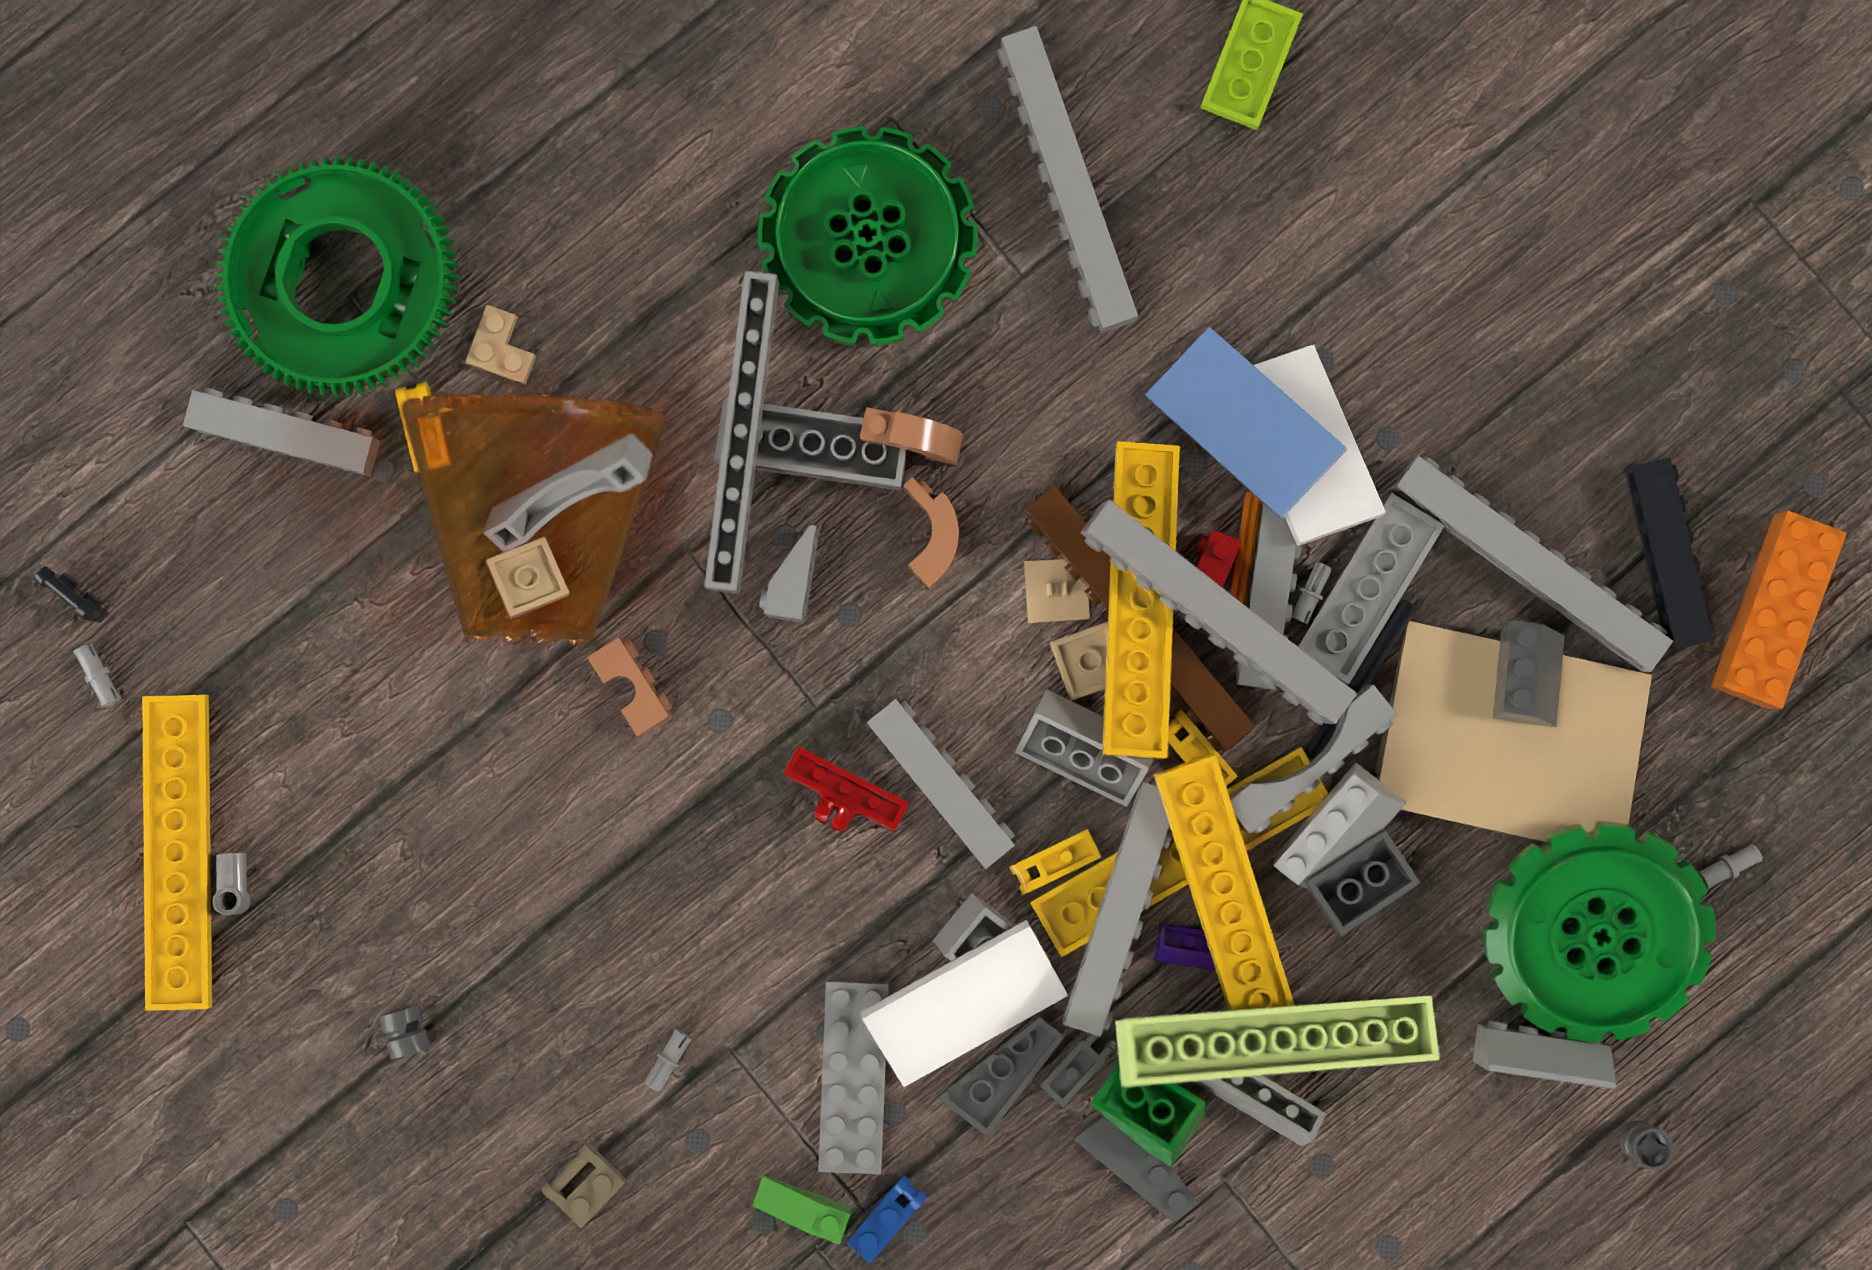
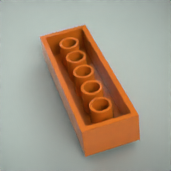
M1788 510L1773 515L1710 686L1711 688L1766 709H1783L1844 543L1846 532Z

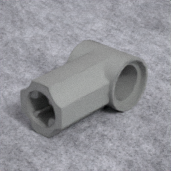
M246 853L216 854L217 891L213 896V906L222 915L242 914L247 911L251 901L250 895L247 892ZM234 893L237 897V904L233 909H230L226 902L228 895Z

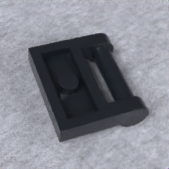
M44 566L34 576L35 582L42 587L52 590L76 610L75 613L83 620L102 622L109 612L101 607L103 604L102 600L90 592L86 594L77 588L79 582L67 573L56 574L50 568Z

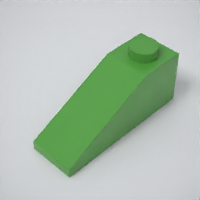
M765 1175L762 1177L752 1205L811 1235L839 1245L852 1206Z

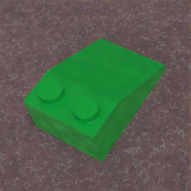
M1119 1062L1091 1101V1106L1139 1146L1171 1167L1203 1121L1206 1110L1205 1101L1174 1082L1122 1087Z

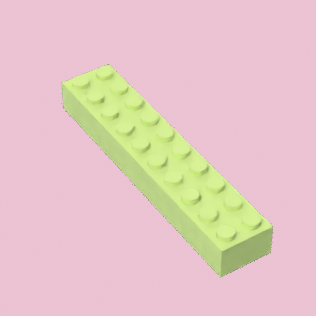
M1432 996L1125 1019L1115 1022L1122 1087L1440 1060Z

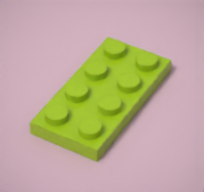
M1242 0L1200 108L1258 130L1303 13L1269 0Z

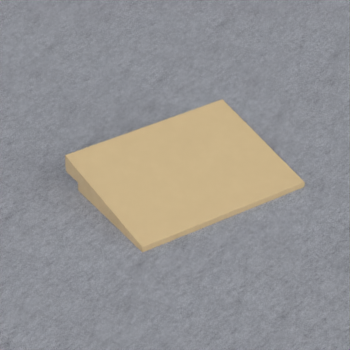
M1409 621L1404 632L1389 703L1397 715L1391 719L1393 725L1383 732L1375 773H1377L1376 779L1406 801L1401 810L1547 843V834L1574 824H1580L1586 832L1593 831L1595 823L1599 821L1629 825L1652 678L1651 674L1563 655L1557 726L1555 728L1494 719L1493 710L1500 641Z

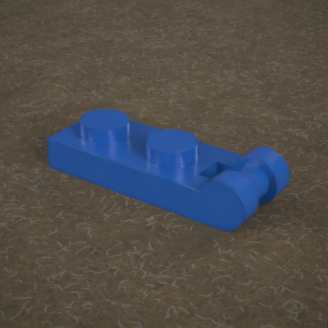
M905 1175L898 1179L847 1239L846 1243L869 1263L875 1259L928 1196L921 1189L917 1191L910 1185L911 1180ZM901 1194L909 1200L905 1206L896 1200Z

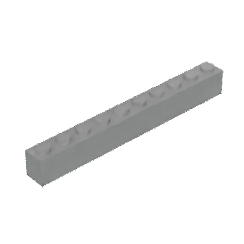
M1037 26L1001 38V49L997 50L1001 66L1003 68L1008 67L1011 76L1007 78L1012 96H1018L1021 106L1017 107L1022 125L1028 124L1031 135L1027 136L1031 152L1033 154L1038 153L1041 164L1037 165L1040 178L1043 183L1048 182L1051 193H1048L1047 196L1052 211L1058 210L1061 222L1057 223L1062 240L1068 239L1071 251H1068V257L1072 268H1078L1081 280H1078V286L1083 298L1088 297L1092 307L1088 309L1092 326H1098L1102 334L1134 323L1138 318V314Z
M749 271L744 273L704 586L708 590L740 594L779 288L777 275Z
M1418 456L1409 463L1391 488L1393 492L1414 507L1444 524L1445 530L1642 673L1652 672L1673 643L1666 636L1667 631L1654 622L1649 624L1641 618L1642 613L1630 604L1624 606L1615 599L1617 595L1612 590L1603 585L1600 587L1590 581L1591 576L1579 567L1572 568L1564 562L1566 558L1560 552L1552 548L1547 550L1539 544L1541 541L1539 537L1528 530L1523 532L1514 526L1515 520L1504 512L1500 511L1497 513L1488 507L1490 502L1477 493L1472 495L1463 488L1465 486L1464 483L1455 476L1449 475L1447 477L1438 470L1439 465L1426 456L1423 458Z
M1112 501L1102 502L1080 532L1086 537L1084 541L1088 546L1097 552L1101 550L1111 556L1109 561L1115 567L1124 572L1126 569L1136 576L1134 580L1138 585L1148 591L1151 588L1161 595L1159 600L1165 606L1172 610L1177 608L1186 615L1184 620L1198 630L1202 627L1210 633L1209 639L1222 649L1228 647L1235 653L1233 658L1247 668L1250 666L1260 672L1258 677L1264 683L1271 687H1274V685L1278 686L1284 691L1282 696L1295 706L1301 704L1309 711L1307 716L1320 725L1324 723L1336 724L1357 695L1350 687Z

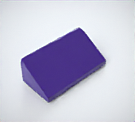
M1159 923L1154 961L1215 970L1203 930Z

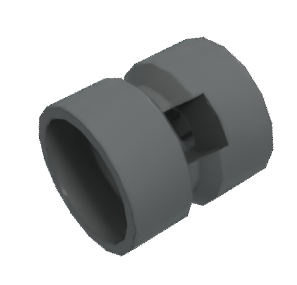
M419 1004L379 1016L383 1034H387L390 1037L386 1042L390 1059L407 1056L431 1047L426 1029L420 1028L423 1017Z
M1632 1122L1620 1134L1619 1143L1622 1152L1626 1157L1646 1169H1662L1673 1158L1674 1145L1672 1139L1667 1133L1647 1122Z

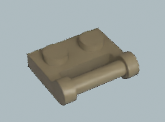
M587 1142L579 1149L580 1153L552 1182L548 1181L541 1188L544 1195L555 1202L580 1228L627 1181ZM588 1162H591L596 1168L567 1197L561 1190Z

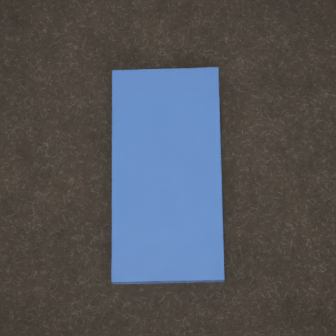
M1210 327L1145 394L1155 406L1281 519L1347 451L1346 446Z

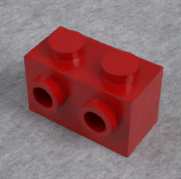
M1212 530L1207 536H1201L1196 548V552L1200 554L1196 564L1192 565L1223 588L1242 541Z

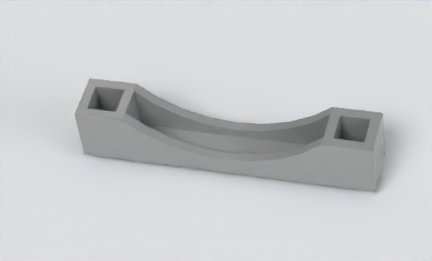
M631 433L493 507L483 533L503 552H507L527 542L549 520L575 502L603 491L623 492L646 480L653 454Z
M1366 685L1357 692L1353 701L1340 717L1333 736L1323 751L1308 765L1278 780L1262 783H1245L1229 796L1237 823L1245 832L1250 834L1254 831L1257 834L1264 830L1271 823L1269 818L1277 811L1280 814L1286 812L1295 804L1293 799L1302 791L1304 794L1312 791L1320 784L1318 778L1324 773L1332 774L1344 764L1342 759L1350 752L1354 755L1359 753L1369 744L1367 739L1375 732L1380 735L1393 725L1391 719L1397 713L1374 685Z

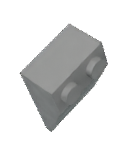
M809 525L769 581L768 590L762 589L760 608L764 610V614L767 617L805 623L820 532L817 526Z
M971 893L934 938L933 942L946 958L953 961L1015 926L974 893ZM1044 950L1047 958H1049L1050 955Z

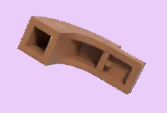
M866 407L860 439L910 450L924 455L927 460L957 466L964 435L953 427L930 419L897 411L892 413Z
M911 477L903 485V488L929 517L932 525V536L925 550L908 564V567L930 590L944 577L954 561L959 540L958 521L954 508L943 491L933 500L930 497L934 493L932 489L922 479L917 482Z

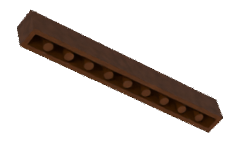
M1053 486L1025 510L1028 516L1025 522L1034 533L1037 534L1041 531L1048 541L1044 544L1054 557L1057 558L1060 555L1067 562L1068 565L1064 567L1074 581L1082 580L1087 586L1084 593L1095 606L1100 603L1107 611L1104 617L1108 621L1111 565L1109 560L1111 556L1103 550L1097 552L1085 543L1086 537L1080 532L1085 527L1086 522L1057 487ZM1173 628L1170 697L1175 702L1179 699L1187 707L1184 713L1195 726L1199 723L1207 731L1204 737L1215 750L1220 747L1222 751H1227L1254 729L1255 726Z

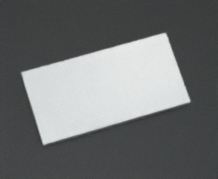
M1314 344L1255 364L1254 366L1347 447V451L1285 515L1297 546L1383 516L1386 511Z
M1025 920L861 1011L860 1015L901 1084L905 1087L1062 1000L1068 994L1029 923Z

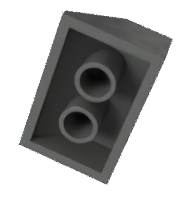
M1511 620L1501 627L1493 710L1494 719L1554 728L1557 726L1565 635L1543 624Z
M1383 830L1305 883L1318 908L1334 932L1342 936L1421 882L1386 830Z

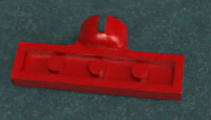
M799 746L783 775L820 795V800L814 810V817L820 823L825 825L832 810L837 812L830 827L836 831L846 830L855 815H862L895 832L909 805V802Z

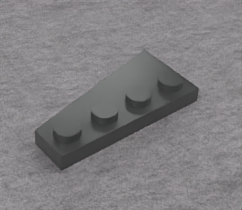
M1038 1016L938 1095V1099L988 1137L1065 1036L1042 1017Z
M1100 1116L1073 1136L1077 1143L1173 1223L1199 1204L1173 1167L1144 1150L1105 1116Z

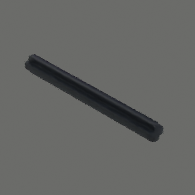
M1407 600L1400 602L1372 645L1351 682L1347 685L1356 693L1366 685H1369L1417 610L1413 603ZM1338 721L1336 724L1324 723L1320 726L1305 749V754L1309 758L1314 759L1323 751L1333 736Z

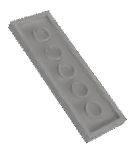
M1390 493L1383 503L1386 513L1373 520L1297 645L1298 648L1346 685L1351 682L1445 526L1393 493Z
M826 981L818 1172L881 1174L886 1057L862 1020L860 1012L887 998L889 983Z

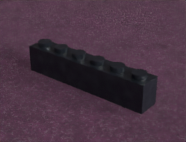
M1666 458L1624 469L1660 625L1667 631L1666 636L1673 641L1668 650L1713 641L1714 624L1706 612L1707 594L1705 588L1702 585L1700 586L1699 582L1700 564L1698 558L1693 555L1691 548L1693 534L1690 526L1686 525L1684 512L1686 511V505L1683 496L1679 495L1676 483L1679 480L1676 466L1672 464L1671 458Z

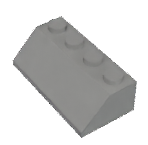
M1047 689L1039 701L1015 753L1125 807L1128 806L1153 761V758L1102 755L1104 717Z
M1355 763L1276 853L1273 866L1297 885L1308 888L1305 883L1306 881L1380 833L1402 809L1406 801L1359 764Z
M1488 1020L1487 1025L1477 1024L1473 1062L1488 1071L1611 1089L1616 1088L1611 1046L1607 1044L1571 1040L1561 1030H1555L1549 1035L1538 1033L1537 1027L1519 1025V1030L1508 1029L1507 1023Z

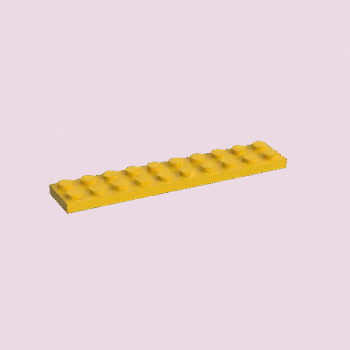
M1118 441L1115 451L1113 503L1176 551L1180 446ZM1111 563L1102 755L1165 759L1168 755L1173 610L1159 600L1161 595L1152 588L1148 591L1138 585L1134 580L1136 576L1129 570L1121 571Z
M209 695L142 696L145 1011L212 1008Z
M1299 747L1227 788L1228 795L1230 796L1245 783L1268 782L1291 775L1308 765L1310 761L1302 747ZM1318 778L1320 784L1307 794H1304L1302 791L1293 799L1295 804L1282 814L1277 811L1269 818L1271 823L1261 832L1256 834L1253 831L1249 834L1238 824L1246 851L1309 816L1328 795L1320 778ZM1173 834L1167 850L1162 848L1158 859L1163 864L1158 879L1152 878L1149 891L1153 892L1149 907L1188 885ZM1117 852L1030 901L1061 957L1089 941Z
M1211 753L1154 774L1229 1011L1295 1006L1216 754Z

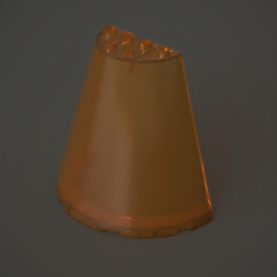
M485 392L453 393L423 396V400L410 399L403 402L402 414L463 634L470 635L473 640L479 641L490 640L491 636L504 637V640L509 642L523 641V636H536V642L553 643L555 639H568L570 644H585L587 640H593L665 427V415L659 411L652 412V408L626 402L599 398L598 401H590V399L580 400V396L537 393H504V396H496L495 394L485 395ZM632 433L653 454L646 480L623 492L603 491L575 502L549 520L527 542L517 546L520 547L545 537L570 594L568 597L510 619L486 564V559L504 553L483 533L492 508Z

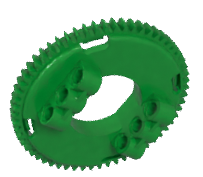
M323 156L322 165H319L315 159L311 158L309 168L300 161L299 171H295L290 166H287L289 175L285 177L276 171L278 179L276 182L265 178L268 185L265 190L255 186L259 195L256 198L247 195L248 200L251 202L248 207L238 204L239 208L243 211L242 215H232V218L237 222L235 227L226 226V229L232 234L230 238L221 237V240L228 244L227 249H217L219 253L225 256V259L223 261H216V264L223 268V272L215 273V276L222 280L223 284L217 285L215 288L225 293V295L217 298V300L221 304L228 305L221 309L220 312L224 316H231L224 322L229 328H234L230 335L235 339L240 338L236 345L241 349L247 348L244 354L250 359L254 358L253 364L255 366L261 367L264 365L262 371L265 374L270 375L274 372L273 379L278 382L284 379V385L290 388L296 381L295 388L303 392L307 385V391L312 395H315L319 387V393L324 397L328 396L330 389L335 397H340L341 389L344 390L347 396L352 397L353 388H356L359 394L364 395L366 385L371 391L376 392V382H380L385 388L388 387V377L398 382L399 376L397 372L401 370L406 375H409L408 364L411 363L418 368L420 365L416 357L420 355L427 359L428 355L424 351L427 346L436 349L435 344L431 340L433 337L443 338L437 330L439 326L443 328L449 327L443 321V317L453 316V313L447 309V305H456L457 303L449 295L450 293L459 292L457 287L451 285V282L459 280L457 274L451 273V270L459 268V264L455 261H450V258L457 256V252L453 249H447V247L454 244V240L450 237L443 238V236L450 232L447 226H439L445 221L441 215H435L438 209L433 204L427 206L430 199L426 195L420 196L422 191L418 187L414 186L411 188L412 182L405 178L401 181L402 176L398 172H394L391 175V170L386 166L379 171V165L375 162H372L368 167V163L364 159H360L356 166L355 160L348 156L344 165L343 160L335 156L334 164L332 165L331 161ZM308 177L311 180V186L309 189L302 191L287 200L282 199L277 194V192H280L282 195L290 192L291 190L306 184L304 178ZM421 222H423L436 248L431 247L429 239L420 225ZM338 230L354 231L363 234L376 244L384 264V272L372 307L360 317L340 324H325L309 319L299 308L294 297L314 239L322 234ZM242 310L249 311L253 323L260 333L256 341L250 337L254 335V332ZM384 364L383 366H381V367H379V368L374 369V370L371 371V369H373V368H375V367H378V366Z

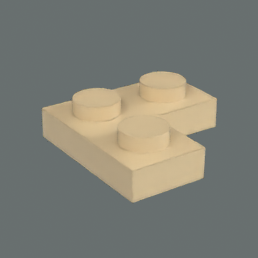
M486 305L465 363L526 385L536 355L508 345L518 317L515 314Z

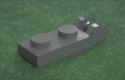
M1088 1033L1084 1040L1081 1039L1039 1084L1040 1087L1060 1106L1064 1107L1106 1062L1105 1058L1118 1045L1116 1035L1109 1038L1097 1053L1090 1045L1099 1036Z

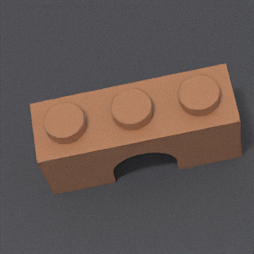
M618 637L588 656L587 659L603 684H610L621 677H626L633 682L636 691L635 697L628 706L621 709V712L636 736L642 737L673 717L669 711L673 706L663 692L657 693L652 685L656 680L647 666L641 668L636 660L639 653L630 640L625 642L623 638Z

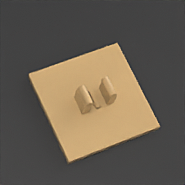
M1064 559L1024 561L1028 623L1090 619L1089 598L1084 593L1087 586L1081 579L1078 581L1072 579L1064 568L1068 565Z

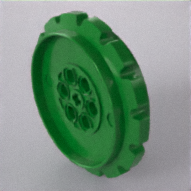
M864 126L837 130L832 133L833 140L828 145L823 144L819 139H815L802 147L791 157L792 164L795 167L794 170L791 172L779 170L771 182L765 195V200L768 205L772 206V210L768 213H761L758 223V246L761 251H768L770 253V256L762 261V267L765 274L777 275L779 281L778 295L787 294L789 296L784 303L786 311L807 329H811L816 324H821L824 326V338L855 346L861 336L867 337L872 347L899 343L904 340L903 332L905 329L912 328L917 334H921L935 325L945 315L941 304L944 301L956 303L965 290L971 277V271L963 263L976 258L978 244L977 223L966 220V216L973 213L974 204L963 179H950L947 176L951 171V163L931 145L925 144L922 148L916 149L912 146V135L886 127H881L876 136H869ZM861 200L868 201L871 204L870 209L866 212H858L854 209V206ZM888 211L898 212L900 218L894 223H889L883 218L884 214ZM843 220L847 223L844 231L838 233L831 230L830 227L834 221ZM870 231L873 241L866 242L863 232ZM893 241H901L906 245V248L901 253H893L890 251L889 245ZM842 250L850 251L853 254L852 259L847 263H841L836 260V255ZM876 260L882 264V268L877 273H869L865 269L866 264Z
M1596 822L1591 832H1586L1580 824H1574L1547 834L1548 844L1543 848H1539L1533 843L1527 846L1508 865L1509 870L1513 873L1512 878L1507 881L1500 879L1496 882L1486 907L1487 912L1491 917L1495 918V921L1483 927L1486 957L1490 963L1499 964L1492 971V975L1509 1003L1515 1005L1523 1002L1520 1008L1523 1016L1543 1030L1552 1033L1556 1028L1563 1027V1032H1565L1568 1039L1583 1042H1601L1603 1035L1607 1032H1612L1617 1040L1631 1038L1649 1031V1021L1652 1018L1659 1017L1662 1021H1667L1689 1001V997L1685 993L1686 987L1689 985L1699 986L1702 983L1712 959V955L1703 947L1706 942L1713 941L1716 935L1714 910L1708 902H1700L1702 896L1707 894V888L1695 868L1687 860L1676 862L1679 852L1657 835L1645 831L1640 837L1635 838V830L1630 825L1616 822ZM1600 897V902L1597 906L1593 908L1587 907L1588 902L1592 898ZM1630 908L1627 916L1618 918V913L1621 909ZM1575 918L1573 925L1566 928L1562 927L1565 919ZM1603 928L1604 931L1602 934L1597 933L1596 937L1593 935L1595 931L1600 932ZM1635 938L1633 945L1627 948L1622 947L1625 940ZM1580 948L1576 956L1567 957L1570 949ZM1610 958L1606 966L1597 967L1601 959Z

